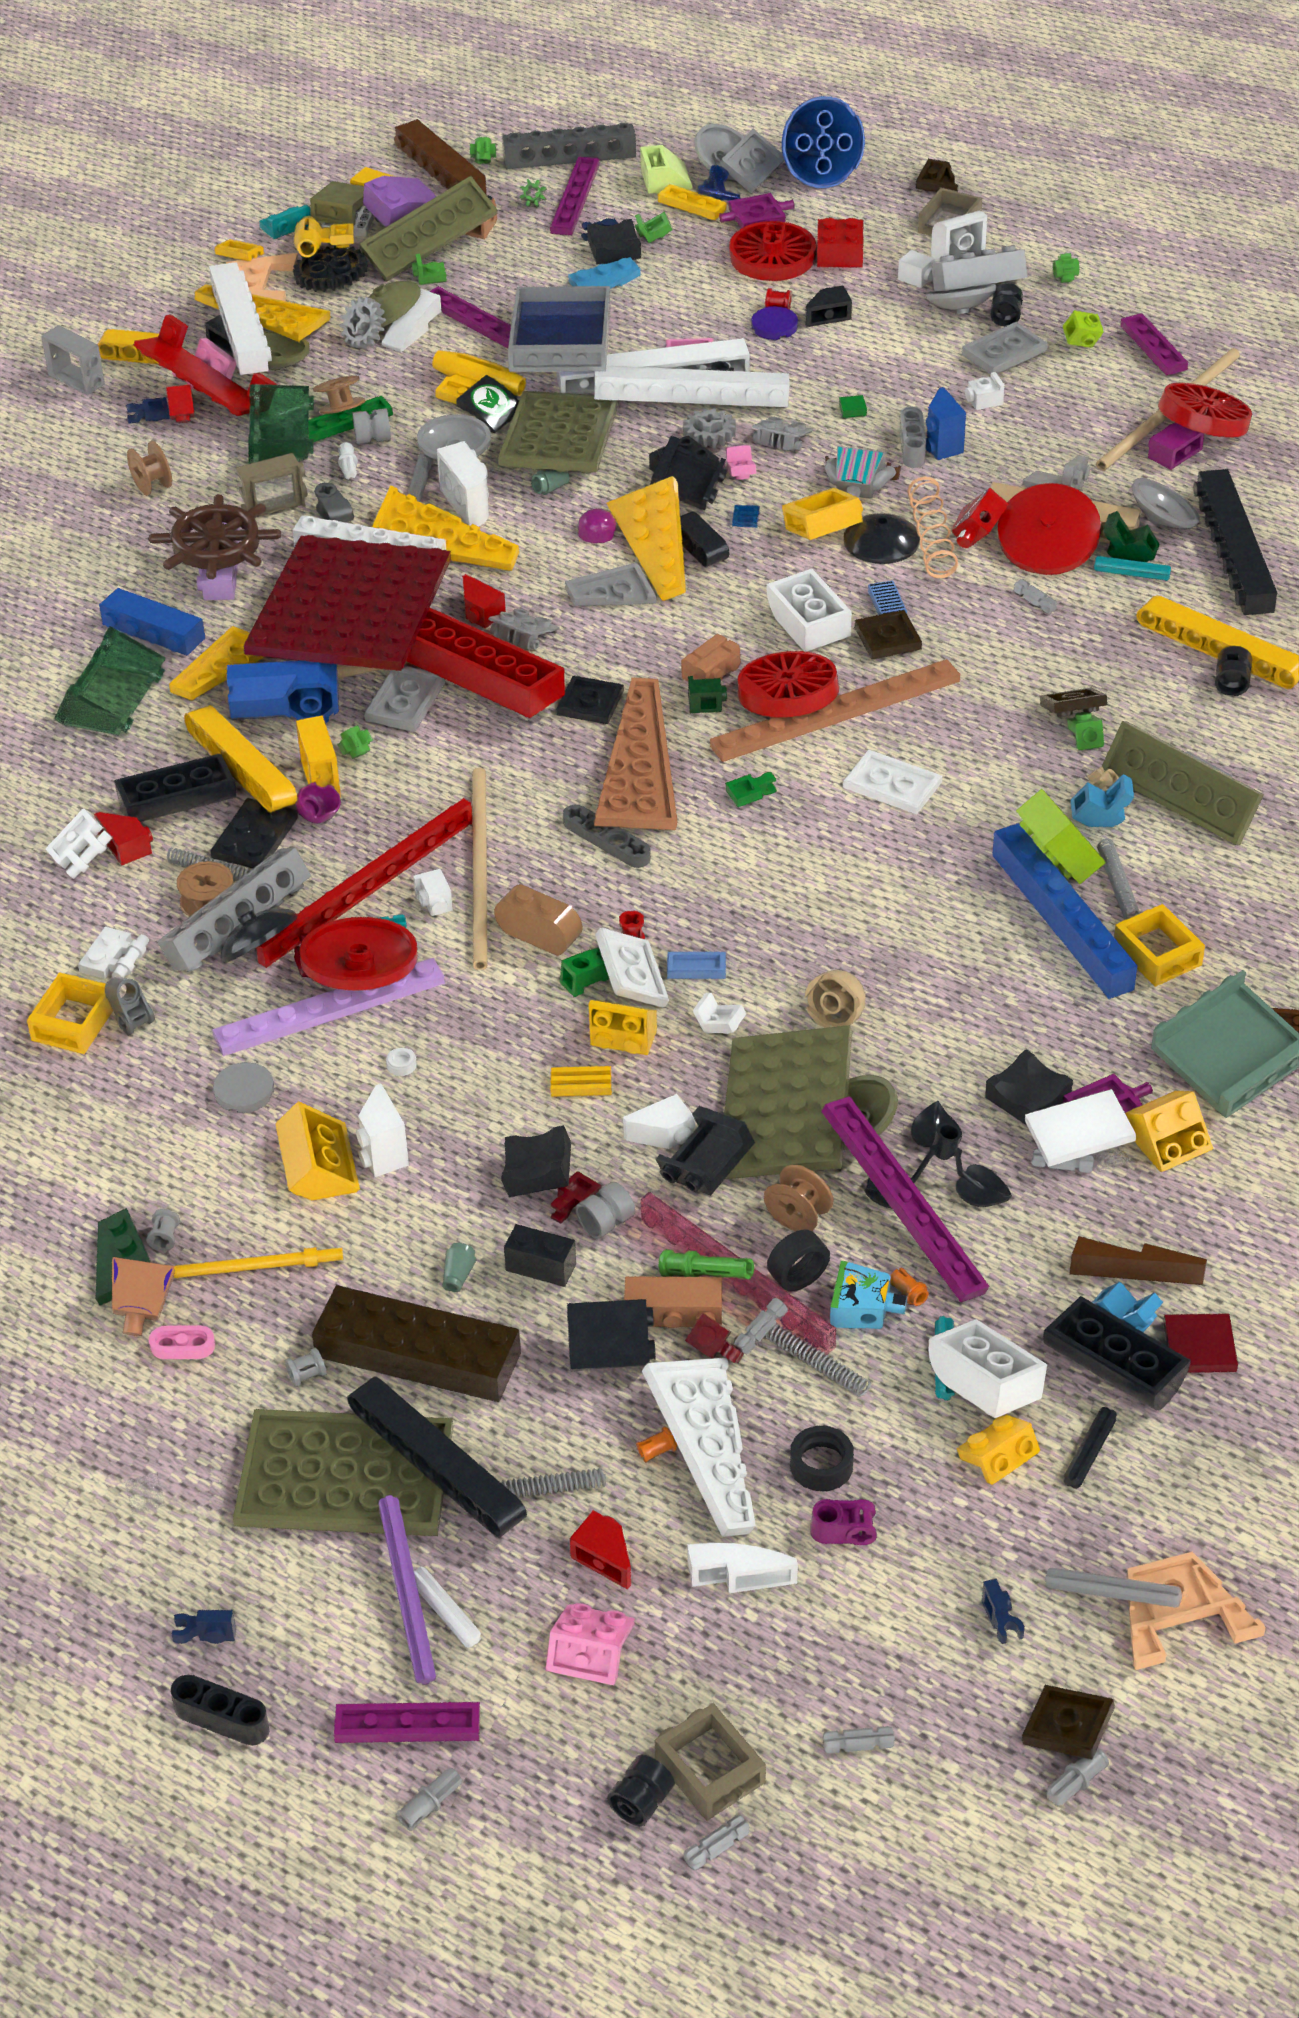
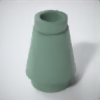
M537 471L531 478V484L537 494L547 495L568 484L570 477L567 471Z
M453 1243L446 1250L442 1284L445 1290L452 1292L461 1291V1287L476 1263V1252L471 1246L464 1243Z

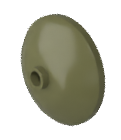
M396 281L377 286L369 298L380 303V308L385 311L381 317L385 318L386 322L381 323V327L394 322L407 313L418 301L421 289L417 283L411 281Z
M264 332L272 357V361H268L269 370L277 371L290 367L302 361L310 352V345L305 339L297 342L275 332Z
M876 1075L853 1077L849 1079L848 1097L850 1096L880 1136L890 1125L898 1106L897 1093L892 1084L883 1077ZM844 1143V1150H849Z

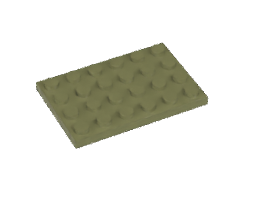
M523 391L499 453L498 466H506L509 469L519 467L531 468L532 470L555 469L558 472L571 470L580 471L585 474L597 472L619 406V400L594 399V395Z
M850 1025L732 1038L724 1115L745 1122L755 1144L725 1179L777 1175L781 1173L784 1167L789 1165L803 1166L812 1171L842 1168L844 1142L823 1115L822 1110L825 1104L848 1097L852 1044Z
M254 1409L233 1514L234 1526L385 1534L378 1503L380 1499L392 1495L399 1500L406 1535L438 1536L444 1492L356 1414ZM425 1417L452 1440L453 1418Z

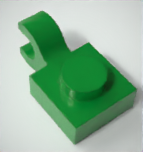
M766 772L757 778H753L751 774L725 783L726 792L737 807L763 799V794L770 795L777 792L776 787L772 783L776 781L772 772Z

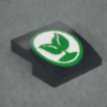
M485 375L456 400L457 407L484 422L489 427L490 432L494 434L513 419L519 400L507 388L488 375Z

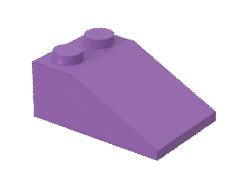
M381 176L364 183L363 205L387 227L437 196L418 178Z

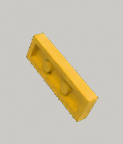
M671 184L658 194L659 203L714 221L719 217L720 213H724L727 210V202Z

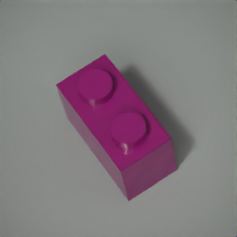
M1174 422L1150 438L1148 458L1172 470L1203 449L1204 433L1188 429Z

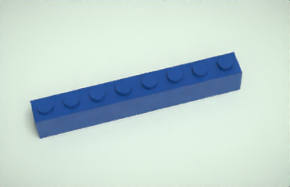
M1016 823L994 831L992 856L1107 998L1111 999L1135 990L1137 964L1020 824Z

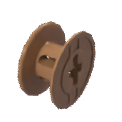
M359 376L340 377L315 386L313 391L326 392L330 403L323 406L319 413H337L363 404L365 398L352 397L349 385L359 380Z
M152 440L148 443V456L141 458L136 450L131 448L127 451V461L131 475L138 489L145 496L151 494V481L158 479L166 488L172 486V474L166 456L160 446Z
M207 861L192 864L181 871L177 877L176 887L182 895L180 907L183 913L190 917L233 884V874L230 869L221 863Z
M789 1165L784 1167L780 1173V1184L776 1183L767 1187L764 1192V1202L767 1210L781 1225L793 1231L804 1229L813 1231L818 1225L817 1214L828 1213L833 1207V1195L828 1185L815 1172L803 1166Z

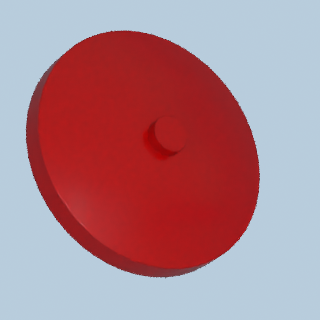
M1057 483L1038 484L1020 491L1007 502L1009 505L998 520V539L1005 556L1020 569L1036 574L1057 575L1079 567L1092 556L1099 544L1101 535L1100 515L1092 500L1076 488Z
M350 917L328 922L311 931L300 945V963L305 974L319 984L341 990H370L393 984L407 976L414 969L418 960L417 941L408 929L395 922L374 917Z

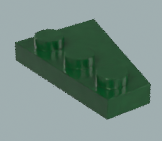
M127 1208L98 1222L95 1299L99 1306L112 1301L113 1257L152 1263Z

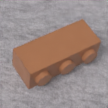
M625 1276L624 1300L646 1299V1306L653 1307V1327H694L702 1313L722 1325V1277Z

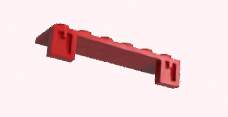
M165 315L158 337L134 341L133 346L139 349L142 355L151 357L158 362L160 367L169 369L176 374L177 378L189 382L195 390L207 394L213 402L228 408L231 414L242 416L269 410L277 386L275 382L260 372L253 373L247 391L182 348L188 325L173 315Z

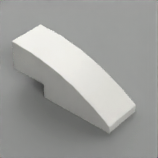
M421 289L420 297L415 305L392 323L382 341V346L401 353L427 332L428 322L441 312L440 295Z
M736 1543L687 1545L688 1568L692 1587L727 1582L728 1592L735 1593L797 1584V1558L757 1546Z

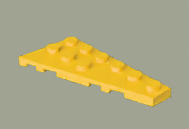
M205 284L195 291L196 301L219 310L212 285ZM251 294L262 327L297 342L330 320V311Z
M671 476L607 502L608 508L661 600L666 601L686 593L678 483L676 479Z
M390 485L372 525L374 528H384L391 531L446 540V550L451 551V561L512 571L520 553L518 545L495 534L488 535L480 531V527L474 524L469 526L463 523L461 518L430 503L425 505L417 501L416 497L411 494L406 496L398 492V488Z

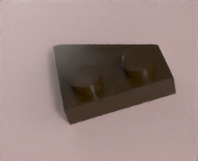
M928 158L916 180V189L937 192L940 188H945L958 192V184H955V176L951 171L950 162Z

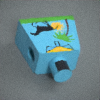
M841 1261L830 1308V1327L881 1329L886 1312L905 1314L907 1295L890 1293L891 1276L888 1273Z

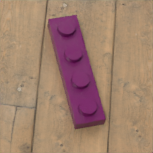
M1143 313L1121 318L1120 327L1166 376L1188 370V361Z
M480 1702L336 1704L334 1740L335 1743L479 1741Z

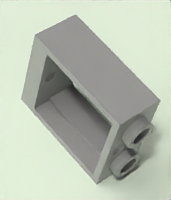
M60 325L41 335L49 376L86 395L105 385L98 344ZM70 353L79 357L81 368L71 364Z

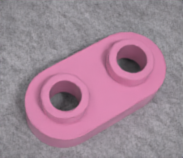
M202 1325L161 1326L150 1334L149 1345L151 1353L159 1359H202L214 1351L215 1339L212 1330Z

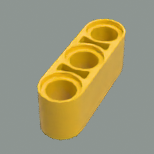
M108 329L104 331L98 342L100 357L107 360L158 364L151 357L142 355L140 350L134 347L133 344L135 340L158 337L159 334Z

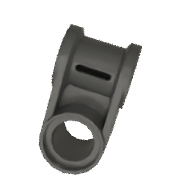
M325 482L315 487L314 493L318 498L316 510L323 519L344 523L354 519L351 504L343 497L334 484Z
M113 977L106 983L105 995L114 1011L119 1027L125 1034L129 1036L139 1026L146 1022L150 1024L155 1021L153 1010L147 1003L137 981L123 977ZM124 984L126 986V993L121 998L119 992Z

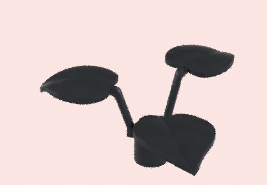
M939 1101L926 1107L915 1118L911 1126V1136L919 1146L930 1147L914 1175L910 1178L913 1183L917 1181L933 1155L941 1160H948L954 1156L957 1174L962 1177L956 1183V1191L965 1202L977 1207H989L1011 1199L1012 1195L1009 1188L992 1170L976 1164L968 1166L966 1172L963 1170L961 1161L962 1149L958 1148L962 1139V1131L957 1122L944 1110ZM868 1178L864 1190L866 1195L878 1205L892 1209L872 1180Z

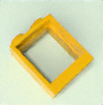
M835 487L782 505L786 529L808 540L863 522L861 514L863 506L859 498Z
M323 715L296 720L300 759L308 785L316 782L317 786L320 787L331 785L341 798L337 758Z
M1164 904L1147 909L1143 913L1125 919L1115 925L1114 938L1137 964V969L1155 987L1203 965L1205 944ZM1160 928L1178 947L1156 957L1138 937Z
M59 972L27 1019L31 1041L85 1054L113 1012L105 995L106 984ZM66 1000L94 1006L82 1024L55 1018Z

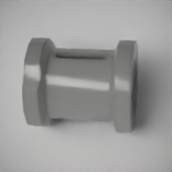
M159 1209L152 1215L153 1228L148 1233L146 1241L155 1250L168 1251L175 1245V1237L173 1235L175 1229L180 1224V1217L169 1209Z
M316 1347L311 1349L307 1355L294 1360L290 1358L285 1360L287 1372L295 1387L300 1386L301 1381L316 1375L322 1377L327 1374L322 1357ZM311 1365L310 1367L300 1370L303 1367Z

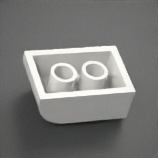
M976 211L935 223L932 229L931 257L935 258V262H939L942 256L954 255V259L961 258L960 254L974 252L975 256L981 255V250L986 248L987 215L982 211Z
M465 441L437 449L441 492L465 524L481 526L489 517L488 473L485 464L478 460L475 451L471 450Z
M813 569L767 584V598L774 617L803 651L808 652L851 636L852 611Z
M975 1319L929 1339V1358L938 1378L947 1387L985 1411L986 1414L997 1418L1042 1398L1047 1364L979 1320Z

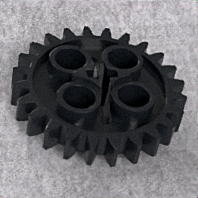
M326 246L325 250L319 249L311 257L302 256V260H297V264L293 266L296 284H300V288L306 287L307 291L314 288V292L323 289V292H326L327 289L335 291L336 287L344 289V285H353L352 281H360L359 277H364V273L368 271L365 253H361L360 249L355 250L354 247L347 249V247L337 248L334 246V248L330 249Z

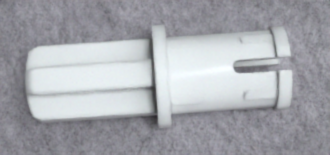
M345 442L340 444L341 448H338V465L342 468L344 478L349 480L350 477L355 478L357 475L356 466L358 461L354 454L353 445Z

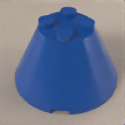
M818 96L804 101L791 113L784 126L781 142L783 158L792 175L807 186L830 188L843 183L853 170L857 169L864 153L865 133L859 116L849 107V104L835 97Z

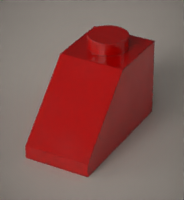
M191 385L166 387L171 420H176V423L190 422V418H195Z
M465 574L462 578L466 619L486 629L494 623L488 620L489 617L506 612L505 593Z
M103 812L94 814L95 819L103 827L98 835L105 830L113 837L106 846L121 866L152 854L150 844L153 842L152 833L148 826L143 827L137 817Z
M593 1510L569 1538L571 1558L628 1590L631 1586V1565L622 1525L611 1516H603Z

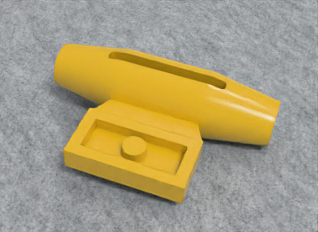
M306 216L295 227L294 245L303 257L313 256L319 250L321 243H331V245H336L337 248L349 247L350 244H354L353 223L334 224L331 227L321 229L315 218ZM307 224H309V230H305Z
M438 350L433 358V368L447 375L435 390V397L456 404L457 398L485 375L502 384L514 396H521L525 390L526 378L515 372H509L508 368L500 364L466 353Z

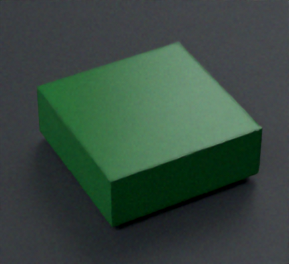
M863 395L839 397V406L843 418L867 416V407Z

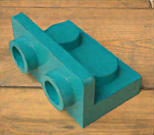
M306 204L301 207H291L284 212L270 215L268 218L259 221L260 228L273 239L295 232L297 223L302 218L311 216L310 206Z

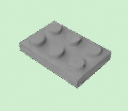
M752 129L721 159L718 166L752 194L784 162V158L777 148L756 130Z
M1014 322L962 346V355L991 375L992 372L998 374L1046 352L1048 343L1019 323Z
M404 666L402 671L391 670L364 712L365 721L415 732L445 685V679L426 670Z

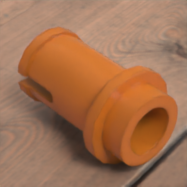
M899 1268V1270L896 1269L892 1272L890 1284L903 1295H907L908 1304L920 1306L927 1300L929 1292L923 1282H917L904 1268Z
M666 1426L662 1427V1432L636 1443L638 1452L641 1457H644L645 1463L669 1450L677 1451L678 1446L670 1428Z

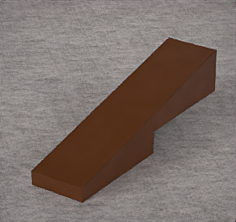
M1078 1236L1071 1256L1070 1274L1202 1285L1207 1259L1144 1243L1142 1251L1139 1252Z

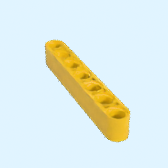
M1153 596L1137 611V620L1143 627L1217 659L1222 649L1228 646H1241L1251 653V674L1285 689H1292L1299 682V655L1162 596Z
M212 705L185 713L184 721L190 735L211 755L222 754L231 775L268 812L296 804L297 793L293 784Z

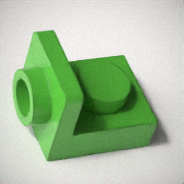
M415 254L416 262L412 263L413 277L418 276L419 285L447 282L444 262L422 264L420 254Z

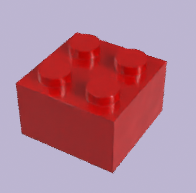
M818 219L817 267L863 268L864 219Z

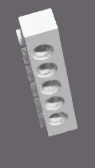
M301 515L292 530L294 547L300 536L314 535L319 538L330 539L336 537L349 541L364 540L368 543H390L391 545L398 546L413 545L418 548H440L446 550V540L362 526L360 524L338 522L336 520L314 518L312 516Z

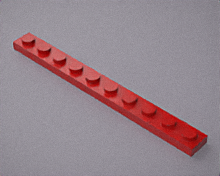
M464 798L417 831L408 835L407 838L394 847L388 849L384 854L369 862L365 867L348 877L338 886L326 892L315 902L306 906L297 913L298 917L293 923L256 947L258 963L265 968L269 967L293 950L295 946L301 944L300 935L307 936L317 927L334 921L471 825V802Z

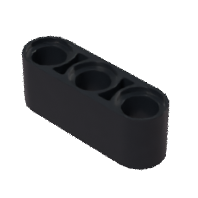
M695 511L680 516L682 546L703 567H708L729 558L730 553L726 541Z
M182 1675L172 1683L170 1688L175 1713L180 1719L246 1745H258L268 1737L270 1730L266 1707L261 1701L195 1675ZM250 1721H256L255 1723L247 1724Z

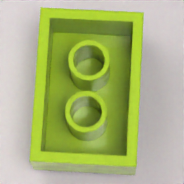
M1040 789L1016 810L1023 819L1019 823L1020 826L1031 836L1039 849L1067 879L1073 877L1081 884L1106 863L1043 789Z

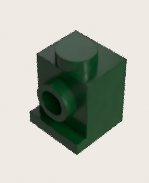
M688 676L690 714L722 712V702L727 701L726 685H721L720 678L693 679V676Z

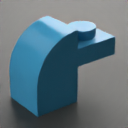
M1123 774L1106 791L1087 782L1070 800L1072 818L1088 827H1114L1125 820L1124 807L1130 805L1134 798L1132 778Z
M1118 1282L1102 1290L1092 1303L1144 1332L1157 1317L1155 1311L1161 1306L1163 1301L1156 1293L1137 1301L1121 1282Z

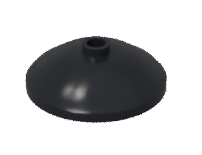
M873 513L862 516L863 522L847 527L844 532V545L849 553L860 560L876 564H890L903 561L912 556L920 544V537L917 534L916 527L905 518L889 513Z
M271 908L257 914L253 910L248 911L238 918L240 924L228 935L221 950L220 958L223 963H226L246 954L284 930L297 919L298 915L294 910Z

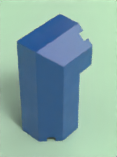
M297 660L227 665L228 703L232 720L289 717L291 719V716L301 720L323 715L326 724L329 721V716L339 712L337 664Z

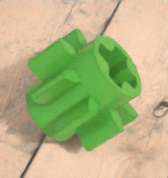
M488 137L476 138L475 144H470L471 158H475V162L478 164L491 163V157L496 158V144L491 143V139Z
M527 179L528 184L525 187L520 186L524 194L519 197L521 200L527 198L526 206L529 207L531 203H535L539 207L541 199L546 201L543 192L547 188H539L540 180L538 179L535 183ZM532 188H534L536 191H538V192L535 193V195H536L535 198H532V197L529 195V194H531V189H532Z
M1071 253L1060 254L1058 260L1053 261V275L1055 278L1061 277V283L1072 282L1074 276L1079 275L1078 258H1072Z
M357 725L340 734L342 740L337 745L343 756L350 754L352 759H355L370 751L368 744L373 739L368 729L360 730Z

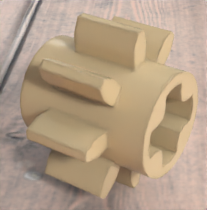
M1103 767L1087 776L1090 780L1088 783L1104 791L1119 779L1112 769L1104 771Z

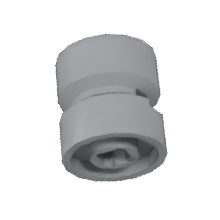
M387 409L373 410L372 414H368L367 411L353 412L356 444L370 443L372 439H375L377 442L391 440Z
M615 1181L602 1187L596 1193V1196L590 1195L575 1207L581 1226L595 1239L602 1238L611 1232L615 1225L624 1223L635 1214V1205L631 1196L623 1186Z

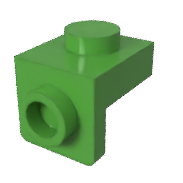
M665 211L647 222H644L640 214L635 215L638 223L635 225V228L640 237L645 236L648 243L666 236L668 232L673 230Z
M1079 712L1075 714L1074 718H1067L1068 730L1075 733L1076 748L1078 750L1104 746L1103 724L1100 718L1092 715L1091 712Z

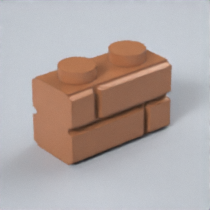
M717 633L681 660L682 678L688 681V676H693V679L720 678L722 680L730 671H736L740 666L739 644L731 640L727 641L726 637Z

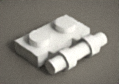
M83 808L48 845L46 850L63 868H66L72 862L73 864L67 869L66 873L75 879L81 871L84 873L90 867L88 864L98 853L102 854L107 849L106 844L113 837L105 830L96 837L103 827ZM88 844H90V846L81 854V856H79L78 854H79Z
M104 927L79 962V972L106 979L108 974L113 972L112 977L124 978L125 975L128 976L134 969V962L137 958H141L146 952L149 938L141 934L137 940L132 941L131 933Z

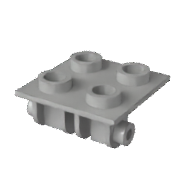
M769 417L752 425V428L758 429V432L755 431L753 434V441H756L757 444L774 448L777 443L778 449H781L783 446V450L792 452L801 450L802 441L799 440V437L813 431L812 428H807L805 423L793 421L791 424L783 423V419L779 417Z
M523 609L501 612L500 615L492 616L488 619L495 622L490 628L493 636L509 643L513 641L514 645H519L529 651L532 649L536 650L539 647L538 635L556 631L560 628L551 624V621L547 618L530 616L529 612Z

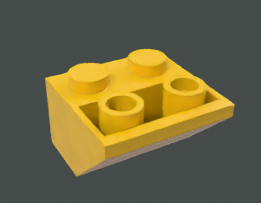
M601 1000L589 1001L590 1045L603 1049L609 1048L626 1051L631 1054H649L657 1032V1010Z
M1173 1091L1125 1113L1136 1133V1141L1134 1142L1160 1172H1164L1213 1149L1194 1091Z

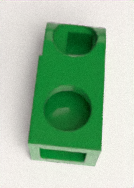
M599 947L561 960L560 983L573 997L583 994L584 987L598 981L604 982L609 980Z

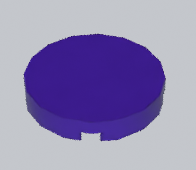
M766 307L753 314L751 327L757 336L777 340L780 339V336L786 335V338L790 337L797 331L798 318L792 310L787 308Z

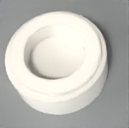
M397 1048L390 1051L386 1057L388 1071L396 1076H405L412 1073L417 1066L415 1053L407 1048Z

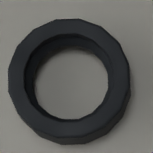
M807 1229L798 1230L787 1235L774 1247L767 1260V1270L784 1290L791 1292L801 1290L811 1285L825 1271L830 1261V1251L813 1231ZM804 1256L798 1263L793 1265L799 1258Z
M816 1425L804 1429L795 1436L790 1449V1471L794 1479L803 1487L813 1491L828 1492L844 1485L853 1473L854 1447L849 1437L841 1430L830 1426ZM827 1447L842 1456V1462L829 1469H816L803 1462L802 1455L812 1448Z

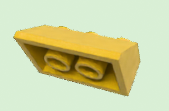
M298 1101L275 1123L289 1191L311 1201L358 1192L360 1186L345 1122Z

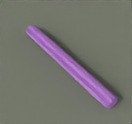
M388 1495L380 1499L378 1503L415 1681L422 1685H427L436 1679L435 1668L399 1500L392 1495Z

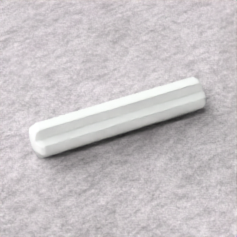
M417 1568L414 1571L417 1589L421 1596L465 1647L471 1648L479 1643L481 1633L426 1568Z

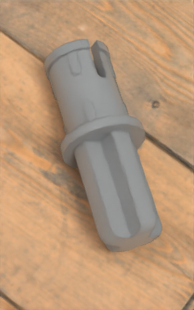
M1097 1748L1093 1760L1081 1758L1075 1764H1068L1065 1767V1773L1048 1787L1047 1798L1056 1806H1060L1078 1790H1086L1090 1785L1089 1781L1100 1771L1108 1767L1109 1760L1105 1753Z
M453 1768L446 1769L429 1786H421L418 1789V1794L396 1812L399 1822L409 1831H412L427 1815L434 1810L438 1811L441 1808L440 1803L462 1784V1778Z

